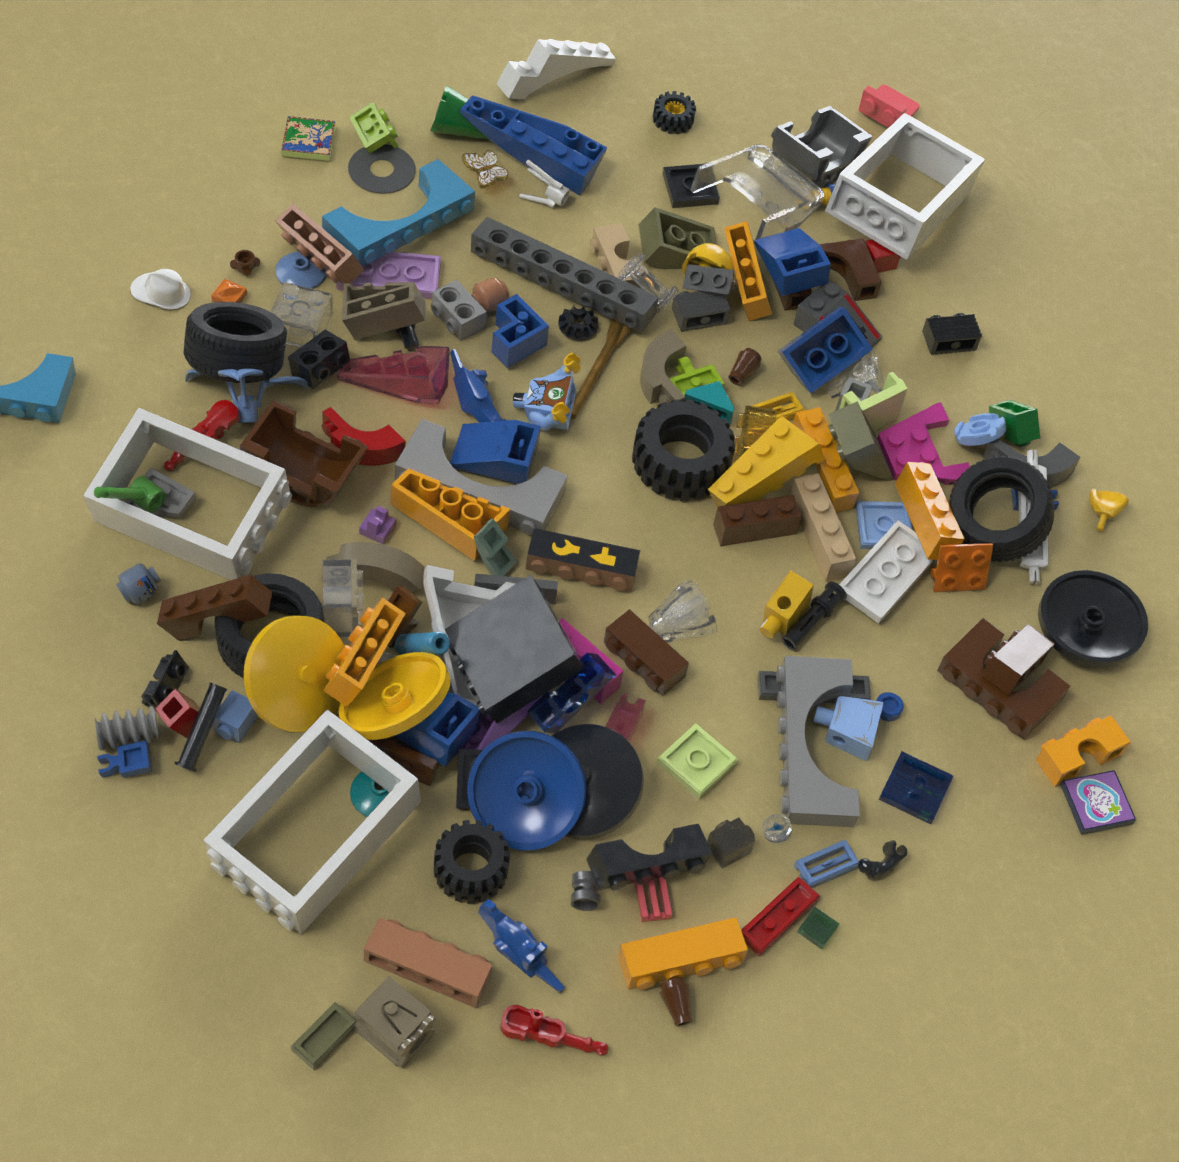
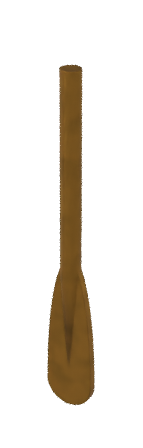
M614 319L611 320L606 343L575 397L571 420L576 418L613 349L622 342L632 328Z

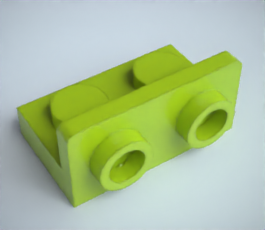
M374 102L349 117L369 154L389 141L394 148L399 147L395 140L398 137L397 132L392 124L387 125V122L390 121L383 108L378 110Z

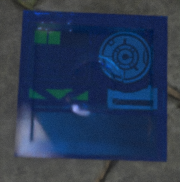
M901 751L878 800L928 824H932L954 775Z

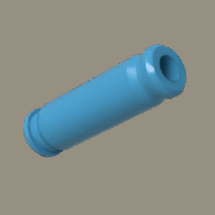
M443 632L401 634L395 641V649L399 655L413 652L442 655L448 651L450 646L449 638Z

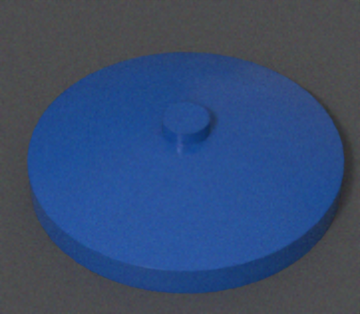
M517 731L494 740L478 755L468 779V802L475 820L482 821V825L485 827L488 823L493 825L494 832L499 830L503 834V840H507L509 848L537 850L556 843L576 825L585 805L586 782L578 759L561 741L541 732Z

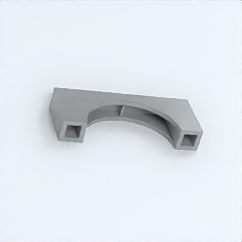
M424 419L420 421L395 464V481L409 468L441 481L440 484L448 488L457 487L464 490L463 494L478 499V497L487 499L489 504L498 508L501 505L510 508L508 525L522 530L528 535H532L534 528L546 529L566 491L568 475L543 466L533 478L517 485L500 487L472 481L455 470L444 454L446 428Z
M785 656L782 665L777 666L776 681L781 683V691H778L777 708H782V717L778 719V734H782L783 743L779 744L778 751L779 760H783L779 784L781 787H784V796H781L780 812L785 813V824L854 827L860 816L858 789L844 787L826 777L813 762L805 741L806 718L812 710L827 700L838 698L839 696L848 697L853 686L852 659Z

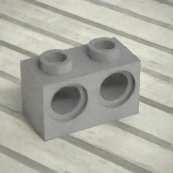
M457 279L432 292L431 310L433 314L439 317L446 324L449 332L455 334L460 341L485 328L486 310Z

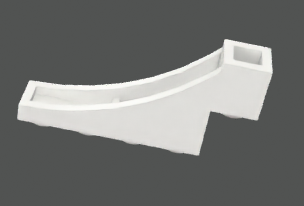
M538 39L526 62L508 61L497 85L508 99L526 100L527 96L561 76L591 67L612 66L616 58L610 52L609 47L603 43L591 44L568 40Z

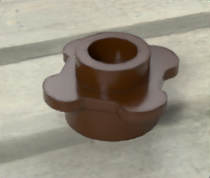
M249 250L238 251L235 254V260L230 262V267L238 269L243 275H250L252 270L260 265V259L255 257L254 253Z

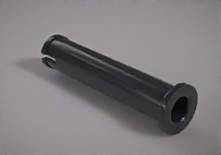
M209 683L208 690L179 761H175L174 764L197 772L195 766L225 692H227V688Z

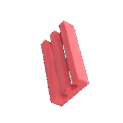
M663 877L657 878L663 912L659 911L654 879L647 883L653 912L650 914L647 911L643 884L635 883L641 922L671 919L672 911L666 879Z

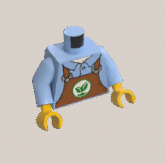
M569 353L563 361L564 365L555 373L542 378L532 379L528 393H514V408H525L528 422L541 426V429L544 431L551 428L568 430L577 393L572 372L578 373L581 366L578 363L581 359L576 354Z

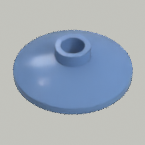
M293 252L279 260L276 266V277L288 289L308 291L318 287L324 281L326 269L323 268L320 271L310 261V256L305 258L300 252Z

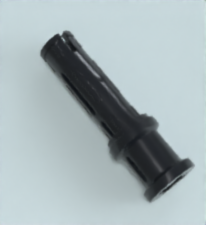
M828 582L821 595L812 599L811 608L783 636V644L788 649L795 650L823 618L830 617L833 614V609L839 602L845 601L847 598L845 590L836 582ZM807 621H810V623L802 631H799L806 624Z

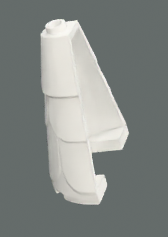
M427 565L424 569L423 584L432 619L431 626L433 632H443L447 635L444 629L514 586L515 583L505 582L497 590L453 582V570ZM448 649L445 654L440 655V659L450 674L451 682L448 693L457 694L477 706L476 702L480 699L478 695L474 696L468 688L466 682L470 679L468 675L464 676L456 664V661L459 660L458 655L454 656L450 649Z

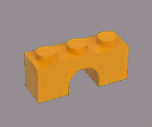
M1111 715L1102 720L1095 718L1080 730L1074 728L1057 741L1050 739L1041 746V752L1036 761L1054 787H1056L1063 780L1078 777L1085 765L1079 752L1092 755L1101 766L1122 756L1131 741Z

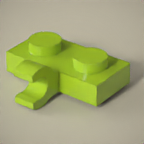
M688 356L678 359L680 366L676 367L678 376L669 378L684 396L688 389L718 381L724 387V382L713 364L695 370Z

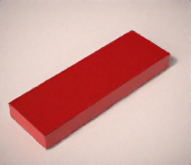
M798 876L741 929L746 945L758 956L763 954L819 901L820 895Z

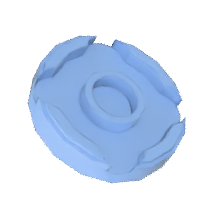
M984 413L969 418L970 422L965 424L961 421L954 428L955 438L959 444L976 446L992 442L1003 436L1006 432L1005 419L1003 417L999 418L997 414Z

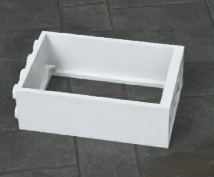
M904 113L840 173L825 212L907 260L969 196L985 159ZM890 155L895 156L946 186L920 213L864 181Z
M138 408L83 497L93 521L229 580L247 576L253 566L252 560L257 553L262 552L266 543V536L269 531H273L276 528L279 514L283 508L286 509L288 507L292 494H290L289 481L287 480L284 468ZM154 443L261 487L228 546L119 499L96 498L94 496V489L96 487L126 488Z
M326 710L203 840L207 849L206 855L211 860L210 866L220 876L227 874L234 880L232 884L241 893L246 895L249 892L256 898L255 903L263 911L268 913L271 910L279 916L277 920L284 928L292 931L294 928L302 934L421 803L418 778L329 710ZM330 746L386 789L389 794L302 890L293 897L233 847L322 752Z

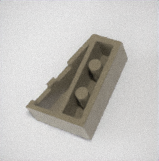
M414 282L385 283L384 286H373L372 283H364L363 287H353L351 283H344L342 321L354 340L426 321V302Z

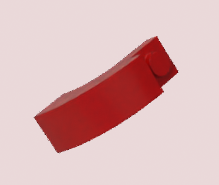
M332 407L322 411L321 426L324 433L330 437V443L335 444L341 449V438L343 435H346L352 439H358L368 446L359 465L378 466L396 462L406 447V441L389 424L379 430L361 431L351 427Z

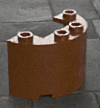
M274 400L240 445L241 451L284 468L287 480L289 481L290 494H292L291 502L307 507H316L318 503H322L324 506L332 503L368 448L360 440L343 435L341 438V449H339L333 443H327L308 431L296 428V411L292 410L288 405L280 404Z

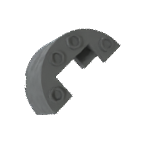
M831 106L817 110L811 118L812 124L806 132L795 136L790 134L794 125L790 121L783 125H778L771 134L773 138V153L820 188H825L826 185L837 182L840 173L865 151L872 138V135Z

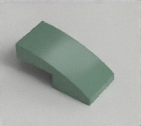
M490 519L474 536L477 550L490 574L504 576L517 560L505 545L508 538L496 521Z

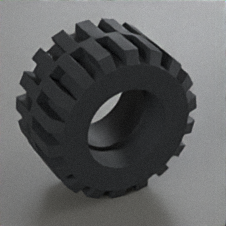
M464 820L462 826L455 823L451 825V831L445 830L442 833L441 839L437 840L434 853V877L437 878L439 888L445 887L444 894L448 897L452 894L455 895V901L461 902L462 898L468 899L467 904H474V899H479L481 903L487 900V895H490L492 898L497 895L498 888L502 889L505 885L510 861L509 845L507 840H503V834L499 830L494 832V826L489 823L486 827L483 826L482 821L476 820L475 824H470L469 820ZM474 853L482 856L488 864L479 870H466L460 867L455 860L463 854Z

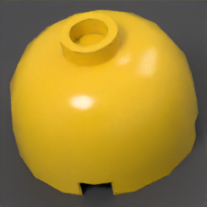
M703 243L693 248L682 264L684 275L686 274L688 264L733 270V262L730 255L722 247L711 243Z

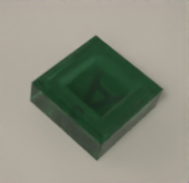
M814 907L799 927L797 933L820 949H823L840 923Z

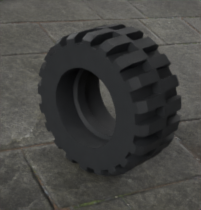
M680 399L672 400L670 404H667V402L657 405V409L651 408L646 412V416L642 417L638 424L632 453V462L635 464L634 469L636 474L641 476V481L647 487L649 485L652 486V491L660 494L661 492L665 494L666 498L672 500L673 497L680 498V501H688L689 498L696 500L703 498L704 494L710 495L708 489L731 467L735 452L734 433L729 429L730 425L727 420L720 418L721 414L718 411L708 409L709 406L704 403L699 405L695 404L694 400L680 402ZM674 441L687 442L698 447L704 455L694 459L679 458L669 453L663 445Z

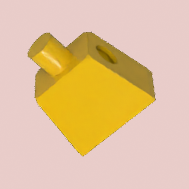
M790 570L765 606L764 623L759 628L760 632L771 639L778 631L786 635L809 608L814 585Z

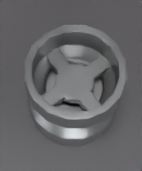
M578 871L572 875L574 892L571 894V906L581 911L598 909L601 896L598 893L599 889L592 872Z

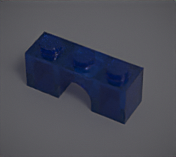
M587 652L580 659L585 669L567 679L555 691L545 693L527 711L544 733H557L616 676L598 654Z

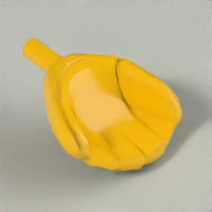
M1096 489L1090 491V506L1100 516L1097 526L1098 531H1103L1107 519H1112L1122 512L1129 502L1128 497L1118 492L1096 491Z

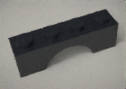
M698 823L673 828L663 843V852L660 854L648 855L637 852L622 839L596 844L586 860L599 891L609 888L619 890L627 884L638 883L642 885L655 878L663 877L664 879H670L679 873L688 871L691 874L697 873L704 869L706 862L713 853Z

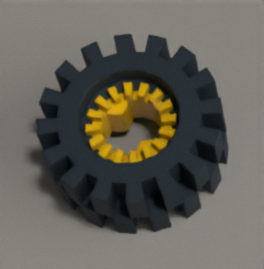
M669 91L665 92V95L660 94L654 104L653 122H656L655 126L657 128L661 126V131L663 132L667 129L668 134H672V131L680 134L681 130L683 133L687 132V129L690 130L694 123L696 105L689 95L684 97L682 92H680V95H677V91H672V94Z

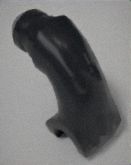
M888 841L882 849L885 855L882 862H874L864 858L859 861L858 869L860 872L865 873L869 879L886 875L893 871L900 861L907 856V848L904 845H900L896 850V841Z

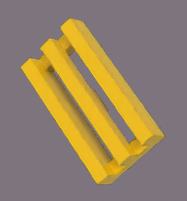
M794 392L763 401L748 408V414L750 416L753 415L752 420L754 423H758L757 428L759 431L771 427L781 416L789 421L795 418L796 412L805 411ZM791 401L793 402V403H790V404H788V405L781 406V405L786 404V403H788V402H791ZM773 408L772 410L767 411V412H764V413H762V414L759 413V412H762V411H765V410H768V409Z

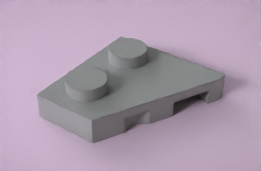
M152 468L144 475L166 492V499L163 505L156 512L152 513L158 517L181 518L197 497L194 491ZM126 499L124 501L130 505L142 509L130 499Z

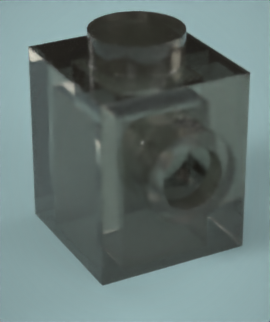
M740 817L731 822L725 820L718 824L710 832L707 842L713 853L712 855L720 867L724 868L751 854L755 843V835L750 826L745 825Z

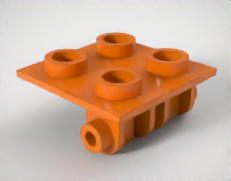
M993 543L940 545L937 565L930 570L931 578L935 579L933 591L985 590Z

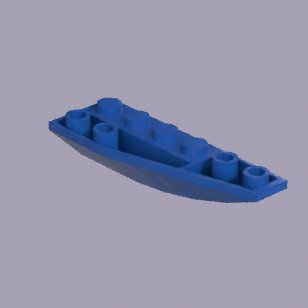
M474 95L460 109V113L504 151L528 166L526 161L530 160L554 180L578 195H581L591 182L607 151L606 146L567 125Z

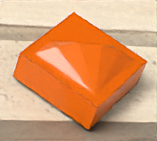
M224 279L211 295L212 301L240 303L247 295V288Z

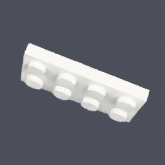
M898 520L839 585L847 594L845 600L879 624L935 560L927 559L916 532Z

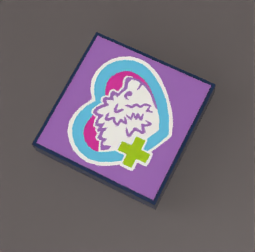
M1115 770L1063 780L1060 784L1081 835L1132 825L1136 821Z

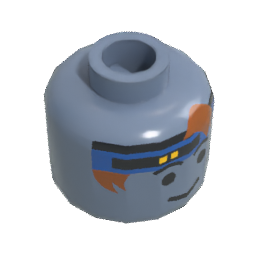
M139 563L119 575L120 582L116 585L127 603L132 601L138 605L158 593L159 590L156 583L161 580L153 567L147 569L144 564Z

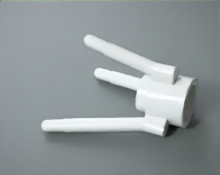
M527 160L526 164L529 166L527 170L548 185L545 192L548 199L522 193L519 194V197L546 204L552 208L556 204L563 206L569 197L570 189L554 180L530 160Z

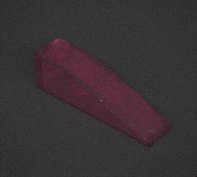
M445 346L416 347L417 352L402 354V351L399 350L393 351V355L389 357L379 358L377 355L353 358L340 369L337 378L346 383L414 403L439 404L448 387L450 349Z

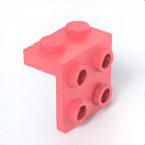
M885 84L881 85L877 90L868 85L863 90L858 111L889 128L904 113L912 117L919 110L920 105Z

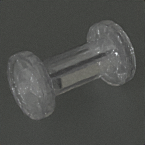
M640 252L626 263L619 272L618 277L621 280H625L630 276L643 290L658 296L656 313H659L676 297L679 289L675 285L667 289L642 265L645 256Z

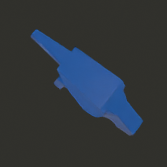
M453 349L450 352L455 372L453 380L462 411L468 415H473L479 423L505 421L506 419H502L496 411L492 396L486 388L488 385V381L485 380L487 377L486 371L476 369L469 371L462 365L456 349Z
M489 899L480 906L478 914L493 932L495 938L493 945L496 950L530 978L536 975L561 993L565 987L545 965L547 960L544 954L547 952L548 946L543 941L538 943L528 927L522 922H515L503 914L494 902Z

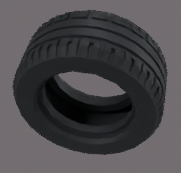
M237 302L208 303L195 308L187 317L183 353L188 364L194 370L210 378L240 383V380L237 381L231 377L218 376V371L227 369L237 371L240 369L262 370L263 375L245 376V383L261 382L275 376L283 366L287 329L278 316L257 306Z
M1010 456L990 457L987 460L978 461L975 465L973 464L970 468H967L966 472H963L961 477H958L957 482H955L949 499L951 511L964 536L962 544L993 543L991 561L993 562L1014 561L1015 559L1026 557L1027 554L1037 550L1038 546H1041L1043 541L1047 539L1054 522L1053 499L1049 484L1043 474L1035 466L1030 465L1029 462ZM998 488H1012L1022 492L1031 501L1030 510L1025 519L1017 526L1007 530H990L981 526L973 518L974 508L979 499L986 493Z
M267 573L253 576L272 591L269 611L275 610L287 613L290 616H308L324 622L321 602L318 600L315 592L305 583L282 574ZM215 616L216 641L219 654L225 665L230 667V670L236 675H240L244 679L245 660L252 644L240 632L245 622L231 617Z

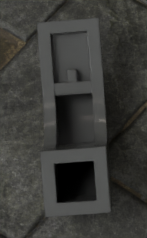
M1000 439L989 442L983 458L986 460L990 457L995 458V456H1010L1027 462V456L1018 453ZM1061 443L1048 454L1038 457V465L1047 468L1049 488L1064 482L1074 472L1081 458Z

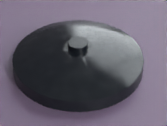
M1078 570L1065 573L1049 584L1039 603L1038 619L1044 636L1055 643L1053 647L1063 656L1085 666L1107 668L1125 663L1139 651L1147 636L1148 617L1139 597L1122 581L1102 572Z
M595 724L571 726L552 735V737L561 741L573 752L582 767L586 782V799L582 814L566 837L593 839L607 835L621 827L635 812L642 797L644 787L643 768L633 746L618 732Z

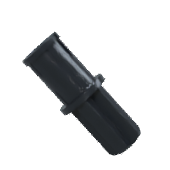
M415 324L395 329L401 336L404 348L408 349V351H413L419 347L414 330Z

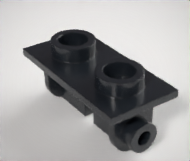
M174 650L172 655L167 654L160 659V663L153 674V677L158 681L149 682L141 696L143 705L150 707L155 704L158 706L174 689L178 690L189 666L177 650Z

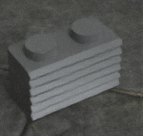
M683 291L678 295H674L672 311L680 331L683 332L685 330H697L698 328L702 329L703 327L727 324L730 306L724 294L702 291L689 293L688 291Z

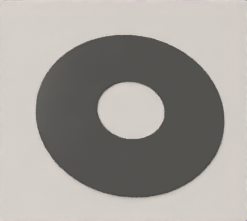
M384 144L370 154L365 147L355 152L349 161L348 171L352 180L361 188L376 193H390L406 187L412 181L415 175V163L404 150ZM376 160H387L392 163L394 171L389 176L378 177L370 171V165Z

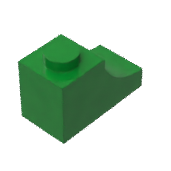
M1013 400L989 406V413L997 414L999 418L1003 417L1005 419V440L1015 443L1016 446H1027L1031 444V441L1040 439L1038 409Z

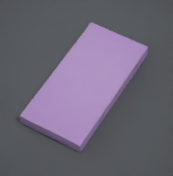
M403 252L388 253L372 263L362 266L364 271L351 285L353 287H363L364 283H372L373 286H384L385 283L414 282L423 298L432 299V292L438 289L441 256ZM338 281L336 283V290L343 291L344 285Z

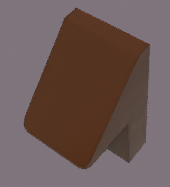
M397 586L388 602L406 613L387 645L389 648L395 646L396 638L399 635L408 634L418 625V621L413 617L421 606L422 601L403 586Z

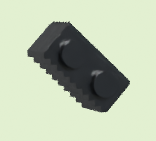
M957 313L953 316L945 317L934 315L926 318L922 330L931 355L934 353L937 355L938 353L975 351L982 338L975 314L965 315L964 313Z

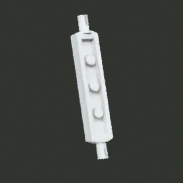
M1028 450L1027 462L1035 466L1047 480V468L1038 465V451ZM1018 491L1020 523L1027 516L1031 501L1022 492ZM1048 536L1043 541V544L1038 546L1037 550L1019 559V567L1029 569V584L1031 585L1033 583L1034 585L1040 584V570L1046 569L1048 566Z

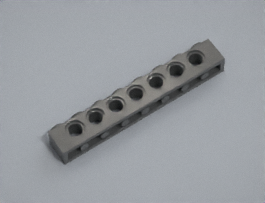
M486 217L471 235L472 253L641 333L656 315L658 296L489 217Z

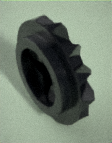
M573 305L570 310L564 309L563 314L559 315L558 326L565 336L575 340H584L592 337L597 332L598 317L594 316L593 310L586 311L584 306L581 309H577ZM574 319H576L577 321H580L582 319L583 324H581L580 322L575 324Z

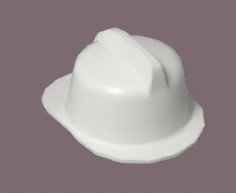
M160 269L152 273L143 274L137 277L130 287L131 294L135 299L168 310L184 307L189 302L191 296L189 287L182 281L180 275L170 269Z

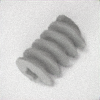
M150 706L146 716L142 708H138L136 717H133L130 710L127 709L123 719H121L118 711H114L112 720H109L106 713H102L100 722H97L95 718L98 747L101 751L105 749L107 741L112 749H116L118 740H121L123 745L129 744L130 738L133 739L134 743L140 742L143 736L148 744H152L154 735L159 740L156 713L153 706Z

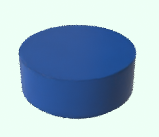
M886 692L879 695L876 700L883 702L880 719L895 721L900 717L904 704L898 695Z

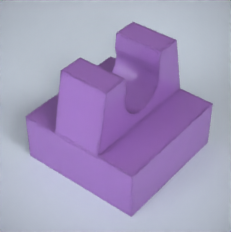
M378 506L376 510L372 508L359 527V534L384 544L396 526V519L389 516L388 510Z

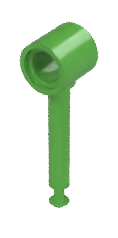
M140 476L132 482L129 488L96 487L94 489V496L96 498L130 499L143 510L152 514L163 505L166 499V492L146 476Z

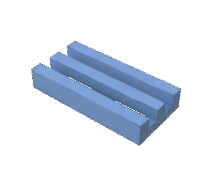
M845 839L795 861L794 867L800 871L799 876L801 879L805 880L811 888H814L857 869L859 861ZM842 850L845 851V854H842L836 858L827 860L822 864H819L808 870L806 868V866L829 857ZM847 860H850V862H848V863H845V864H843V865H841V866H838V867H836V868H834V869H832V870H829V871H827V872H825V873H822V874H820V875H818V876L812 878V876L815 875V874H818V873H820V872H822V871H825V870H827V869H829V868H831V867H834V866H836V865H838V864H841V863H843V862H845V861H847Z

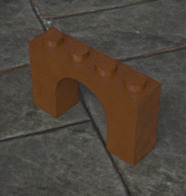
M864 238L819 244L831 264L830 269L839 273L845 279L854 301L877 298L882 281ZM775 284L784 311L797 309L798 305L812 294L810 288L781 296Z
M982 618L943 657L937 671L942 674L945 680L952 682L961 689L968 698L981 705L989 715L996 717L1012 733L1025 740L1064 699L1070 685L1048 669L1030 688L1020 692H1012L1008 695L981 676L984 672V661L993 650L996 651L1005 635Z

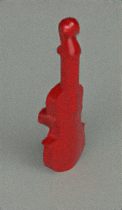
M220 400L206 412L207 417L191 430L213 439H220L225 434L223 430L229 431L239 421L240 412L231 401ZM174 451L171 459L164 462V469L172 471L178 463L184 461L186 456Z
M510 1005L505 1009L501 1019L500 1030L508 1038L520 1039L521 1041L533 1039L540 1044L543 1043L550 1047H557L562 1044L583 1050L586 1053L596 1052L600 1056L606 1055L609 1050L608 1045L604 1042L593 1041L591 1037L583 1038L566 1033L563 1021L551 1019L548 1016L543 1017V1012L539 1009L534 1010L533 1008L527 1009L520 1005Z

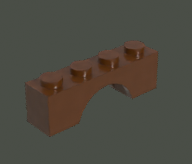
M250 574L162 600L157 625L180 641L201 635L203 622L207 617L226 616L243 622L268 616L272 591Z

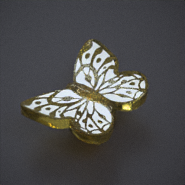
M487 150L482 156L478 153H465L462 155L464 165L470 170L477 172L478 185L481 189L494 185L496 181H503L508 178V171L503 167L497 166L498 157L493 151Z

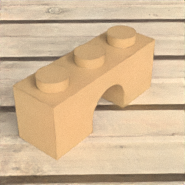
M622 223L594 228L593 238L590 239V248L592 253H596L599 269L644 290L646 276L639 260L621 259L627 257L630 241Z

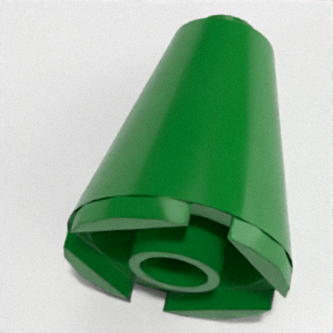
M445 86L430 131L489 139L460 113V109L469 99L453 88Z

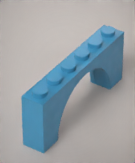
M437 159L419 168L418 187L426 195L427 202L416 213L402 219L377 221L359 217L341 206L322 216V228L348 249L361 266H364L474 210L475 191Z
M47 353L40 366L30 375L17 382L0 386V414L12 415L18 418L38 419L43 422L60 423L76 375L73 357Z

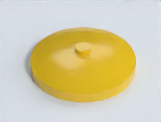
M287 616L268 624L252 642L244 665V686L252 708L268 725L282 731L306 732L326 710H329L334 715L339 710L340 702L323 691L329 681L325 676L334 663L339 665L340 660L337 659V656L344 647L340 637L330 626L313 617Z
M413 652L390 658L375 666L363 689L348 707L340 703V720L367 740L383 739L400 734L422 722L438 708L448 693L451 682L450 674L443 661L431 653Z

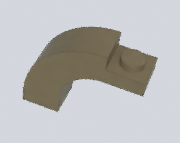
M672 329L655 338L644 354L640 383L643 394L650 404L659 400L660 404L664 402L670 404L672 400L680 399V402L685 400V396L666 375L669 369L679 364L678 359L684 357L686 351L685 343Z
M352 542L342 544L338 554L326 558L322 580L326 584L331 585L335 584L330 581V578L333 576H345L348 579L368 578L385 584L393 592L397 586H403L408 591L413 592L421 588L424 566L409 554L394 547L371 542ZM341 567L348 569V573L335 575L330 573V570ZM336 569V570H333V572H334V573H343V572H345V570H343V569ZM334 578L333 580L336 581V583H338L341 581H345V578H342L341 580H338V578Z

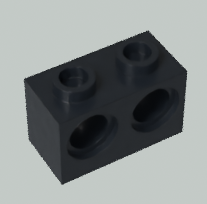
M326 329L288 356L292 376L305 379L308 386L312 389L316 388L351 361L347 342Z

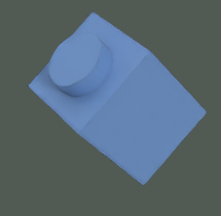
M232 690L219 707L214 719V729L220 737L226 740L232 739L240 743L258 718V715L247 697Z

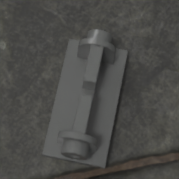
M688 264L683 289L730 295V292L732 290L735 291L737 288V281L733 280L735 271Z

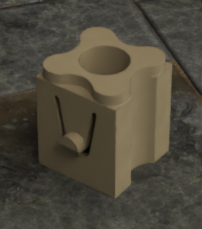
M390 976L354 1012V1017L358 1020L354 1025V1031L395 1066L399 1065L401 1068L408 1064L418 1049L426 1044L435 1032L432 1026L436 1018L431 1015V1011Z

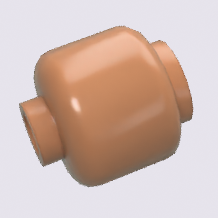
M489 278L474 285L472 296L486 310V314L497 311L498 304L509 299V291L503 281H499L497 278Z

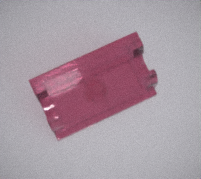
M623 694L620 697L619 703H616L605 727L618 732L630 743L642 718L646 700L638 698L635 704H631L627 701V694Z

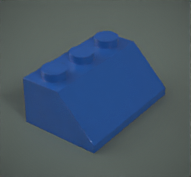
M838 307L777 352L794 376L811 394L873 349L845 307Z

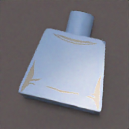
M839 696L833 710L817 706L813 722L828 726L825 738L828 744L867 761L873 747L883 702Z

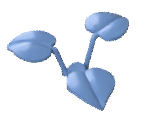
M191 369L187 371L185 380L187 382L203 374ZM227 369L218 371V376L231 377L237 381L240 380L241 396H238V399L232 382H226L233 404L240 412V419L237 423L258 421L257 408L261 407V400L266 387L275 384H295L308 390V383L303 378L293 376L272 378L261 381L257 399L254 401V395H246L245 376L263 375L262 370L240 369L237 371Z

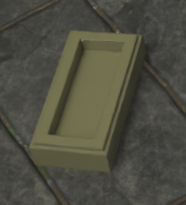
M334 1002L291 1045V1050L309 1067L315 1070L354 1030L357 1020Z

